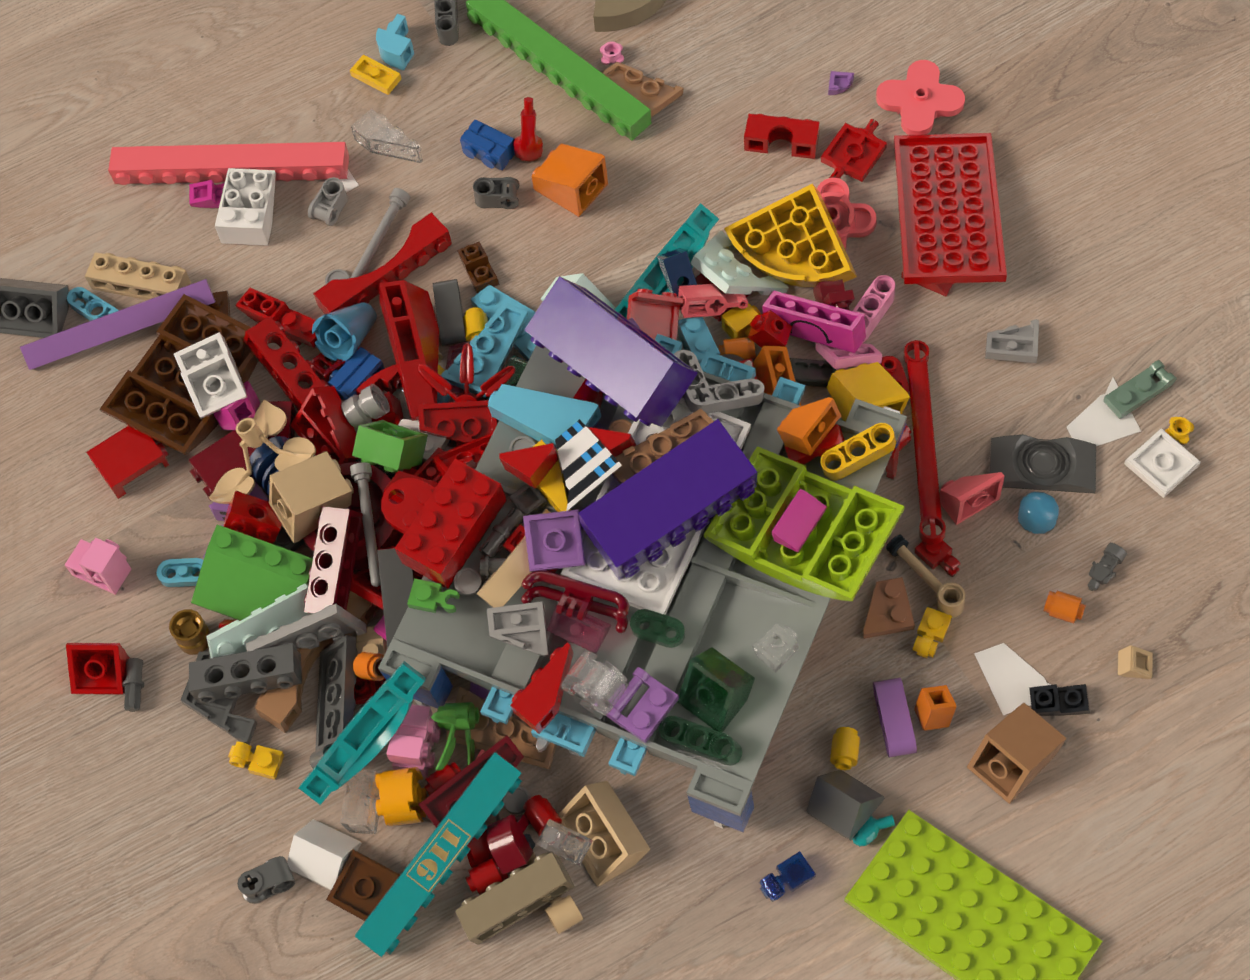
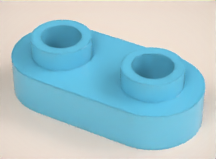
M203 559L165 560L157 568V577L166 587L196 586L199 576L195 577L194 574L201 570ZM171 573H176L174 577L168 578Z

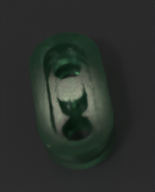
M648 609L638 610L631 616V631L639 639L668 648L679 646L685 639L684 625L676 618ZM642 623L650 624L649 628L645 630L641 629L640 625ZM669 631L676 632V636L673 638H668L666 634Z

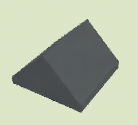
M837 770L817 776L806 811L809 815L851 841L885 798L846 772Z

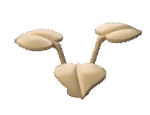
M263 400L253 419L245 418L236 426V432L243 440L240 442V446L243 449L247 470L235 468L225 473L218 481L214 492L209 496L210 500L219 504H230L235 490L248 495L251 493L255 486V481L250 477L252 467L247 447L258 448L263 443L268 445L274 452L279 454L275 459V467L278 471H281L312 458L316 453L315 446L309 440L301 437L287 440L283 449L277 448L267 439L268 436H275L282 431L286 425L287 416L280 408L272 405L267 400Z

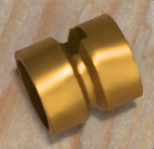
M184 609L177 612L169 622L170 633L184 653L197 655L208 648L206 636L211 634L197 611Z

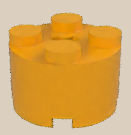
M418 767L389 770L376 774L375 782L380 799L376 800V812L378 816L384 817L387 826L392 827L424 822L422 817H426V814L418 804L427 798L425 788H421L418 781L423 780L422 773Z

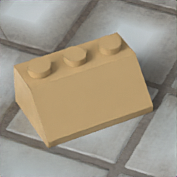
M608 781L585 785L558 814L562 819L561 829L597 887L635 866L650 850Z

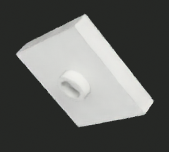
M1161 428L1130 455L1124 464L1164 498L1197 469L1201 461Z

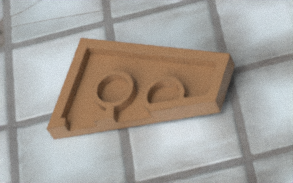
M619 62L614 63L602 72L651 110V117L683 95L684 88L677 85L673 88L664 84L665 80L657 77L653 80L643 76L642 71Z

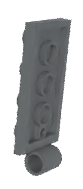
M346 635L320 652L316 748L309 759L312 768L317 765L320 758L353 719V711L356 705L354 686L357 680L353 670V663L358 654L356 637Z

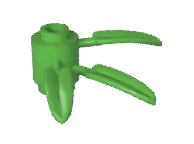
M472 702L446 703L444 706H439L437 712L431 718L438 723L440 728H445V730L450 732L436 770H442L453 754L456 745L455 730H465L468 766L475 760L474 740L471 739L470 730H473L475 724L479 723V710Z

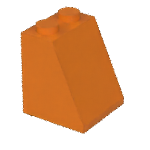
M560 144L548 154L545 162L533 171V188L538 193L580 217L608 185L605 156L596 152Z

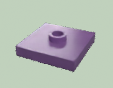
M579 510L523 516L530 572L585 566L581 525L578 515Z

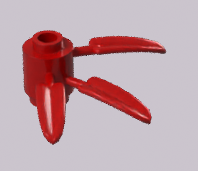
M466 343L463 346L460 361V382L464 384V392L457 396L451 391L452 385L440 374L425 364L418 366L419 372L425 380L442 396L450 395L454 402L479 401L478 399L483 395L489 397L494 391L499 390L501 385L505 384L515 373V367L508 366L480 386L482 391L476 396L470 393L469 384L474 382V357L472 346Z

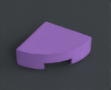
M831 71L828 95H837L849 89L854 81V73Z

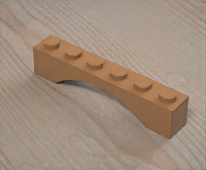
M350 591L347 611L366 623L367 626L380 608ZM333 638L320 641L319 647L312 649L300 648L298 650L301 654L302 684L293 685L288 689H271L262 693L255 706L257 713L262 719L284 733L289 730L302 712L301 699L308 673L320 656V652L334 643Z

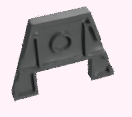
M199 652L196 661L210 659V652ZM188 679L181 702L238 741L250 745L257 722L253 719L233 715L238 698H222L212 703H198L189 692Z

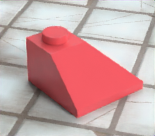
M1002 472L961 477L956 481L950 480L940 489L941 506L957 525L1000 500L1005 476Z

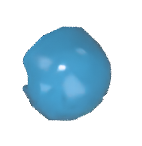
M1032 492L1023 497L1019 506L1018 521L1025 530L1034 534H1045L1055 527L1059 516V506L1053 496L1044 492Z

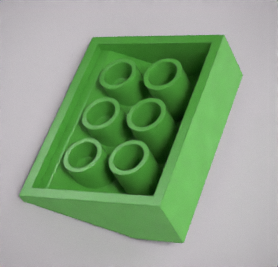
M216 525L205 553L191 603L236 620H243L252 615V611L260 607L263 609L273 604L278 597L284 594L287 596L297 591V587L304 583L308 587L310 579L309 570L312 567L313 558Z

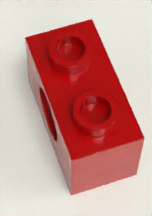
M235 490L227 509L223 527L274 544L282 523L270 506L269 501Z

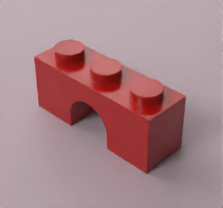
M749 113L744 134V151L768 154L770 144L775 140L783 139L792 145V157L815 159L819 141L820 122L810 119L802 120L785 116L776 117Z

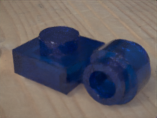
M799 851L776 866L780 876L777 875L775 877L773 873H770L759 881L761 885L760 890L766 899L770 898L774 902L786 893L783 889L786 884L791 892L815 878L816 873Z

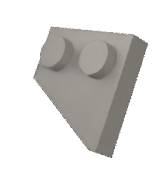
M1031 320V324L1019 328L1017 325L1007 327L1005 330L987 333L985 359L1036 363L1038 357L1039 320Z

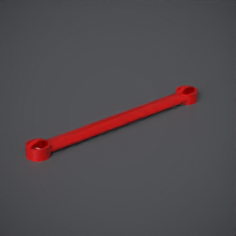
M914 340L907 343L904 347V361L908 368L921 517L919 536L924 543L936 545L945 538L946 525L942 520L927 363L929 360V347L925 342ZM911 350H914L915 359L908 355ZM920 350L925 353V356L920 358ZM930 525L931 536L923 532L924 527ZM936 525L939 526V527L941 528V531H942V532H941L939 535H937V536H936Z

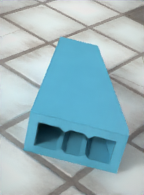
M502 384L498 391H494L488 401L492 417L537 441L543 440L545 444L553 443L556 449L555 439L579 419L586 427L594 428L601 418L599 405L595 403Z

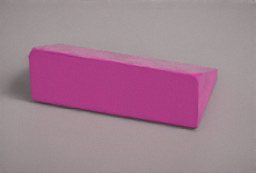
M799 489L772 530L774 541L798 553L825 513L827 506L808 492Z

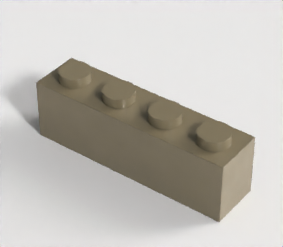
M553 852L543 853L536 857L534 863L528 867L514 870L510 874V878L503 882L489 885L486 888V892L478 897H470L463 901L462 907L455 910L468 939L479 945L575 886L560 857Z

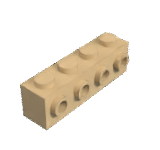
M95 252L85 274V278L93 290L144 300L152 299L191 284L186 270L179 266L169 267L153 261L148 263L133 257H118L111 253L102 254Z

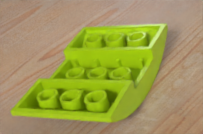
M757 446L749 459L757 471L755 492L743 501L739 498L731 504L732 508L721 516L716 514L704 533V538L743 563L779 581L820 596L853 601L905 507L857 486L850 489L810 473L806 470L805 465ZM799 489H802L827 506V509L797 553L775 542L772 530Z

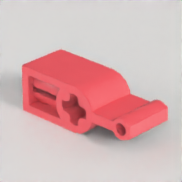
M715 284L679 286L678 298H684V304L680 305L679 310L684 318L718 316L729 307H739L741 309L748 307V300L744 294H725Z

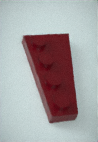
M508 735L418 804L436 828L494 752L515 768L522 761L524 756Z

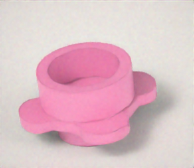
M607 42L601 46L600 52L603 55L601 62L605 65L623 62L624 56L621 54L623 50L622 45L616 42Z

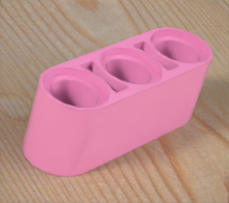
M881 275L875 278L853 309V312L864 314L866 338L863 342L869 338L894 301L895 281L890 276Z

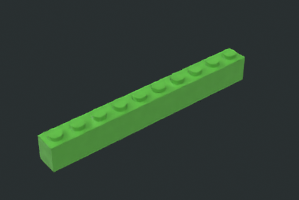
M505 0L466 1L467 17L472 23L479 24L488 35L496 37L505 48L513 50L521 60L529 62L538 73L542 72L554 85L562 87L571 98L575 97L587 110H592L604 123L612 125L621 136H626L633 141L652 124L651 110Z

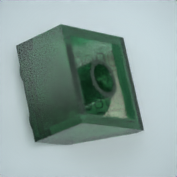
M711 647L690 660L677 703L720 734L727 728L748 700L755 677Z

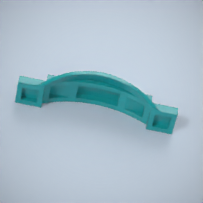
M700 203L656 255L614 310L627 319L629 295L637 292L638 289H649L653 291V294L657 295L669 292L657 256L681 248L687 251L691 263L694 255L705 246L710 230L718 222L719 218ZM680 277L677 281V284L681 285L684 281V278Z
M403 661L392 676L369 698L338 735L336 741L320 758L317 765L303 780L298 789L321 805L331 792L338 790L375 758L396 733L412 705L413 695L425 682L426 678Z

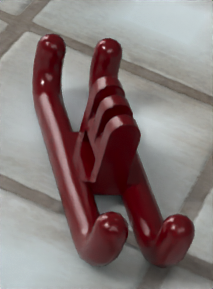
M542 570L529 573L521 583L524 589H528L522 595L521 601L523 604L531 603L536 597H544L559 602L556 608L557 614L562 615L567 607V617L573 618L577 610L579 611L577 620L583 621L588 611L615 619L617 621L616 631L618 633H624L627 630V615L630 606L628 600L616 591ZM536 582H546L565 588V592L546 586H532ZM593 597L613 602L618 605V608L593 601Z

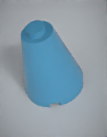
M359 303L319 317L312 327V334L315 333L317 340L315 344L319 351L334 361L337 359L346 361L352 357L377 320L374 308L367 303Z

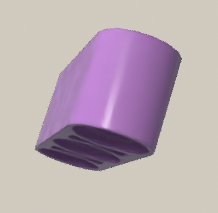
M901 678L873 682L874 697L888 757L917 753L915 735Z

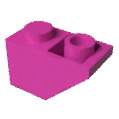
M249 381L243 383L247 398L231 403L213 413L222 430H236V426L241 420L254 418L260 406V400Z

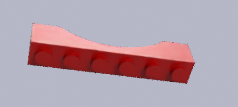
M431 212L412 225L410 234L403 247L385 265L359 277L334 279L314 292L313 295L317 306L324 314H328L359 303L368 304L370 300L380 294L379 284L403 280L419 266L425 265L432 257L444 252L452 244L449 230Z

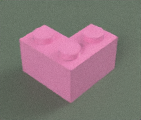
M95 538L91 543L81 539L65 563L72 576L115 595L131 571V567L126 561L127 557L119 550L120 546L109 539L102 541Z

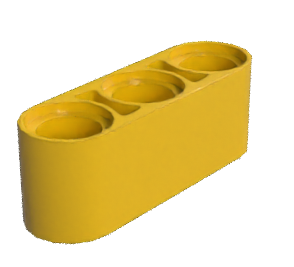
M878 423L823 453L820 462L824 475L833 481L841 480L892 452L896 446L893 428L889 424ZM882 434L890 437L885 443L877 442L876 438ZM858 447L866 450L861 456L851 454ZM831 461L841 462L840 467L835 470L827 468Z

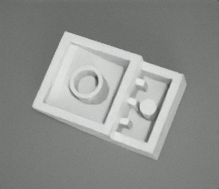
M220 332L174 353L182 372L181 376L201 419L231 403L247 398L234 359L225 338Z

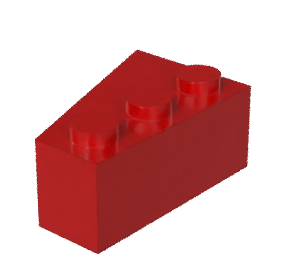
M335 386L313 387L290 426L301 438L312 442L316 448V456L327 451L331 459H335L339 465L349 462L362 463L361 458L352 456L357 434L342 411V401Z

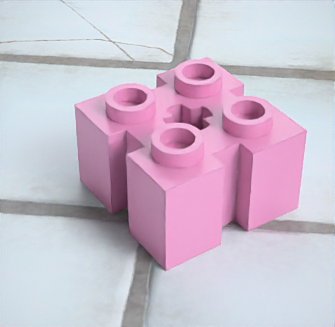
M412 704L400 727L390 739L386 755L389 761L392 762L394 770L418 767L422 776L427 777L429 768H433L435 752H431L434 743L439 742L441 728L431 718L433 715L431 707Z

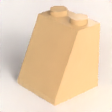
M327 451L270 475L269 504L293 543L300 541L319 528L318 518L321 514L322 506L346 509L351 505L352 493H354L352 484L348 479L343 478L338 462L335 459L332 460Z

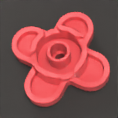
M918 60L909 66L906 80L892 79L882 82L876 91V101L882 109L900 113L901 127L906 134L927 135L933 128L934 119L940 116H956L963 110L965 95L956 86L939 83L940 71L935 63L929 60Z
M828 178L818 185L817 189L823 198L845 250L848 238L866 237L875 230L877 217L874 209L867 204L850 203V193L846 182L839 178Z

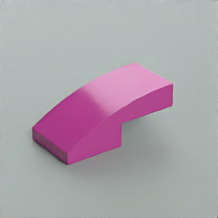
M212 180L189 184L190 206L219 208L225 183L215 185Z

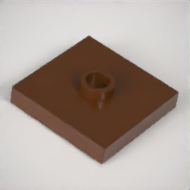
M353 849L326 900L365 921L400 874Z

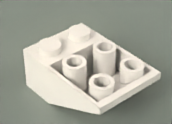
M228 168L215 223V229L221 243L268 246L273 221L275 170Z

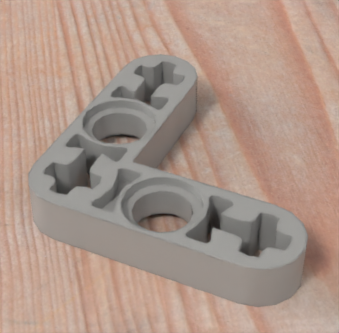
M679 350L674 353L676 357L698 372L694 379L699 383L690 385L683 395L691 412L694 413L702 409L708 414L754 406L762 402L765 388L761 381L757 379H744L708 385L698 359L693 352ZM730 394L733 398L726 400L722 399L719 395Z

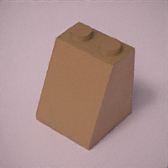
M1023 702L985 735L967 768L1010 804L1056 756L1067 738Z

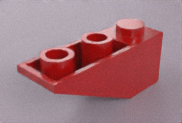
M568 642L563 647L556 648L550 656L549 663L544 668L537 669L531 677L530 684L525 689L518 690L512 698L510 706L514 714L538 734L544 730L559 712L574 654Z

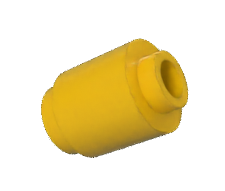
M470 308L464 313L463 325L468 343L481 333L488 322L487 314L484 313L482 308Z
M839 727L836 729V733L833 734L830 762L839 770H850L851 767L858 764L860 737L856 729Z

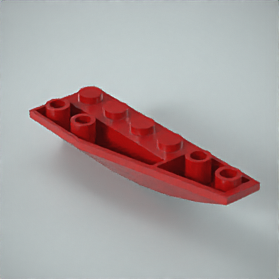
M405 280L379 284L380 305L412 421L419 420L418 404L437 403V391L421 375L418 366L425 364L438 373L439 327L428 291Z

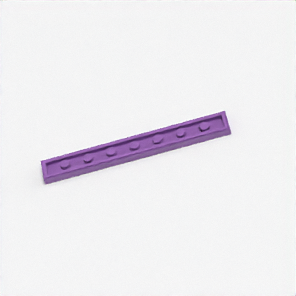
M207 279L25 344L20 349L29 370L163 322L183 294L205 305L215 303L216 301Z

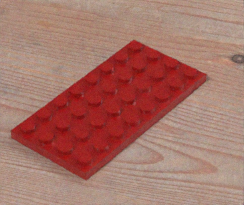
M991 133L895 135L894 152L904 284L1006 282L1007 271Z

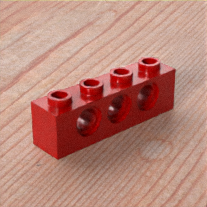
M271 316L245 331L244 342L298 411L313 387L329 386L324 379H319L313 364L301 356L298 345L286 337L283 326L278 321L275 322ZM276 343L280 348L276 350L271 349L268 344ZM290 362L295 368L288 369L283 363ZM307 382L310 388H302L298 383Z

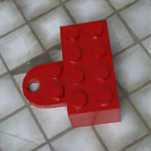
M454 459L436 487L416 478H402L393 482L383 494L381 510L386 521L394 529L404 534L394 548L402 564L448 589L454 581L455 575L462 569L507 499L501 483ZM396 493L404 494V500L399 504L391 503V497Z

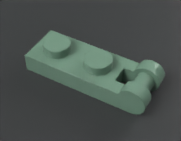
M1157 360L1149 368L1107 394L1103 401L1121 419L1172 386L1177 378L1171 372L1168 373L1164 369L1165 365L1160 360ZM1157 376L1160 381L1156 383L1152 378Z

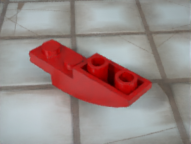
M250 287L235 305L237 309L257 323L271 316L275 322L278 321L283 326L286 337L290 341L293 340L298 346L303 343L313 348L316 347L315 341L317 338L315 333L312 334V327L316 320L289 309L285 302Z

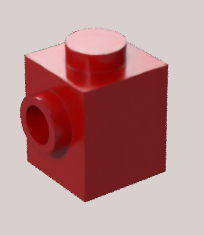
M769 310L761 315H756L752 319L748 338L761 348L763 346L785 347L792 326L772 310Z

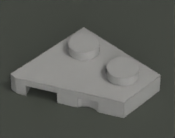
M543 602L487 608L489 635L491 638L544 657L549 656Z

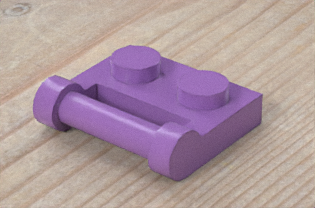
M637 667L632 674L634 676L614 704L612 706L609 705L603 713L646 744L678 701L679 696L651 677L646 671ZM641 685H646L648 690L627 718L621 714L623 709Z

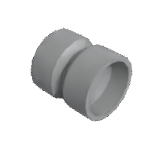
M374 384L361 390L359 396L353 395L341 405L346 419L357 430L359 425L372 423L373 419L377 420L390 412L387 398L380 388Z

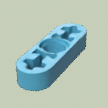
M83 287L73 288L67 295V301L71 308L90 321L119 311ZM77 298H79V299L84 298V300H85V302H86L87 304H86V306H85V304H84L83 302H81L80 300H77V301H75V300H76ZM103 307V311L99 315L91 314L94 308Z

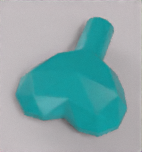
M889 815L878 819L870 816L852 838L853 843L859 847L869 845L877 837L879 830L895 826L893 816Z

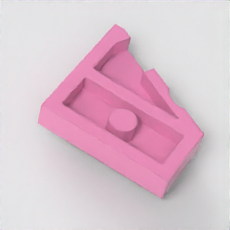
M816 343L815 350L837 370H847L849 367H856L863 363H882V353L872 344H861L857 351L852 353Z

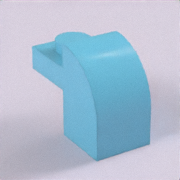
M397 14L394 20L389 22L387 30L378 28L376 41L382 60L389 66L404 71L414 55L411 39L405 37L409 32L406 17Z

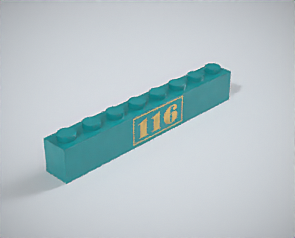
M494 752L355 933L354 937L380 957L385 952L390 955L400 943L397 937L401 931L405 929L408 932L418 919L414 914L420 906L426 908L435 897L432 891L438 883L444 885L453 873L449 868L455 860L461 862L468 854L470 848L467 845L471 839L475 837L478 840L488 827L484 822L490 814L495 817L503 808L505 803L501 800L506 793L510 792L513 794L522 782L519 776L522 773Z

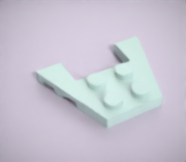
M719 231L694 255L691 261V265L725 294L750 295L752 291H758L761 295H769L773 291L786 294L789 289L786 284L770 275L757 278L751 272L750 267L737 261L732 253L735 246L723 231Z

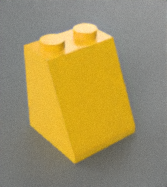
M879 362L863 363L847 370L839 369L832 373L827 385L828 392L831 398L834 399L841 418L845 422L855 399L881 408L886 406L900 411L902 415L910 398L909 394Z

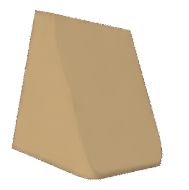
M1132 645L1119 650V676L1143 679L1152 678V652Z

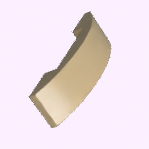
M545 509L542 514L551 513V512L548 511L547 509ZM526 537L520 541L498 570L491 575L477 592V595L493 608L504 606L522 586L523 579L529 573H532L529 571Z

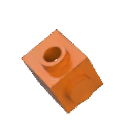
M947 685L921 688L914 711L923 730L926 731L949 727L957 705Z

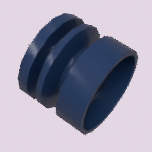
M276 436L268 440L277 448L283 449L285 442L289 439L285 436ZM263 443L251 454L252 474L250 476L269 495L270 475L279 472L275 467V459L279 454Z

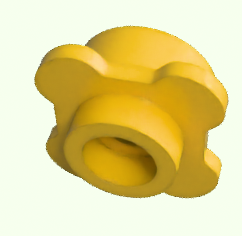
M1171 417L1169 428L1165 429V432L1173 439L1178 440L1180 444H1187L1189 442L1188 436L1194 430L1193 423L1184 417Z

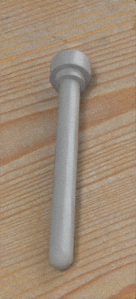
M400 188L393 189L389 196L390 206L351 278L362 276L366 271L398 210L407 206L411 197L406 191Z
M362 462L351 465L350 471L351 478L358 484L371 584L378 587L381 585L368 485L372 476V468L370 463Z

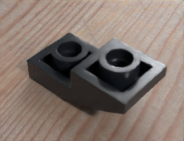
M1057 684L1029 687L1031 709L1040 716L1090 713L1086 684L1058 687Z

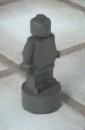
M1110 542L1103 551L1104 555L1100 562L1096 564L1093 561V566L1089 572V576L1092 577L1088 583L1089 590L1096 591L1100 584H1107L1110 579L1116 577V572L1113 573L1116 565L1121 564L1127 556V552L1119 545Z

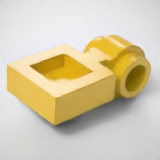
M929 607L926 608L917 630L919 635L913 646V651L917 652L918 656L926 659L928 656L934 657L938 642L943 643L952 616Z
M236 742L231 747L228 758H230L229 764L238 768H244L245 764H248L250 774L276 780L284 758L283 751L257 745L255 752L252 753V747L244 742Z

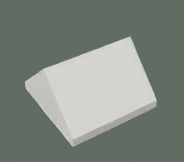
M313 819L294 834L287 863L292 872L331 890L352 850L358 851L362 843Z

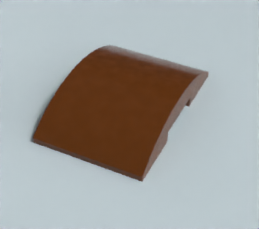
M183 294L156 331L158 337L134 370L132 372L128 370L100 407V411L184 455L188 454L204 441L219 423L214 414L202 419L199 417L181 376L182 372L174 353L220 332L225 338L241 380L244 383L249 380L259 361L244 342L245 331L251 327Z

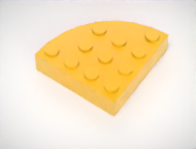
M813 183L724 228L732 244L754 267L765 275H770L785 284L815 288L817 283L821 281L843 279L844 283L857 278L823 198Z

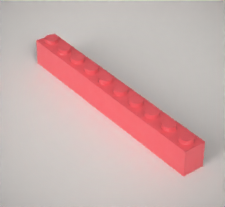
M345 142L112 147L108 171L114 183L121 185L187 182L194 184L208 180L220 183L225 182L228 168L275 170V181H314L333 177L347 179L349 153Z

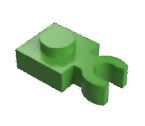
M414 578L407 605L409 608L436 613L437 606H442L446 612L454 613L456 612L455 606L447 604V601L450 598L459 599L460 595L453 589L442 592L443 587L439 583Z

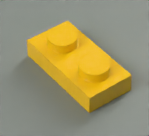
M362 55L350 69L352 77L387 95L391 93L402 79L399 72L365 55Z

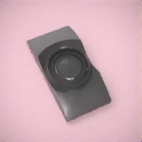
M1024 434L991 438L990 473H1003L1005 477L1002 488L1095 494L1096 444L1069 437L1051 440L1037 439Z

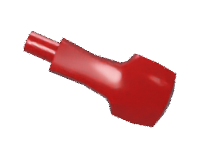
M526 97L524 98V109H522L520 114L521 135L515 138L514 153L522 161H535L542 156L543 142L536 135L537 114L533 109V98Z

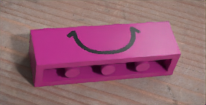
M773 291L762 305L763 313L772 310L792 326L790 335L852 353L857 351L866 338L864 314L778 291Z

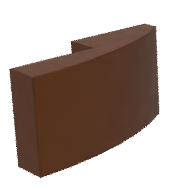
M480 241L457 250L477 294L488 285L493 287L500 285Z

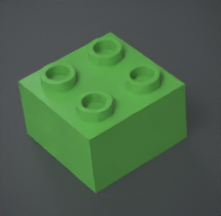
M384 420L359 425L352 456L361 458V462L370 463L371 465L379 464L384 466V470L397 473L399 470L411 469L413 466L422 464L428 435Z

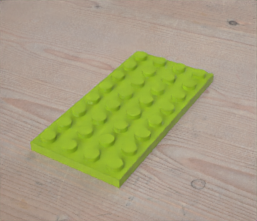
M910 810L906 812L844 899L847 904L956 980H1078L1103 942Z

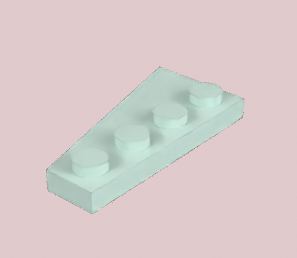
M304 583L297 587V591L287 596L284 594L275 599L276 602L263 609L260 607L252 611V615L241 621L236 620L206 636L211 658L247 652L246 643L257 639L261 635H267L276 631L281 626L296 622L306 615H311L312 613L304 612V599L308 591L307 585Z

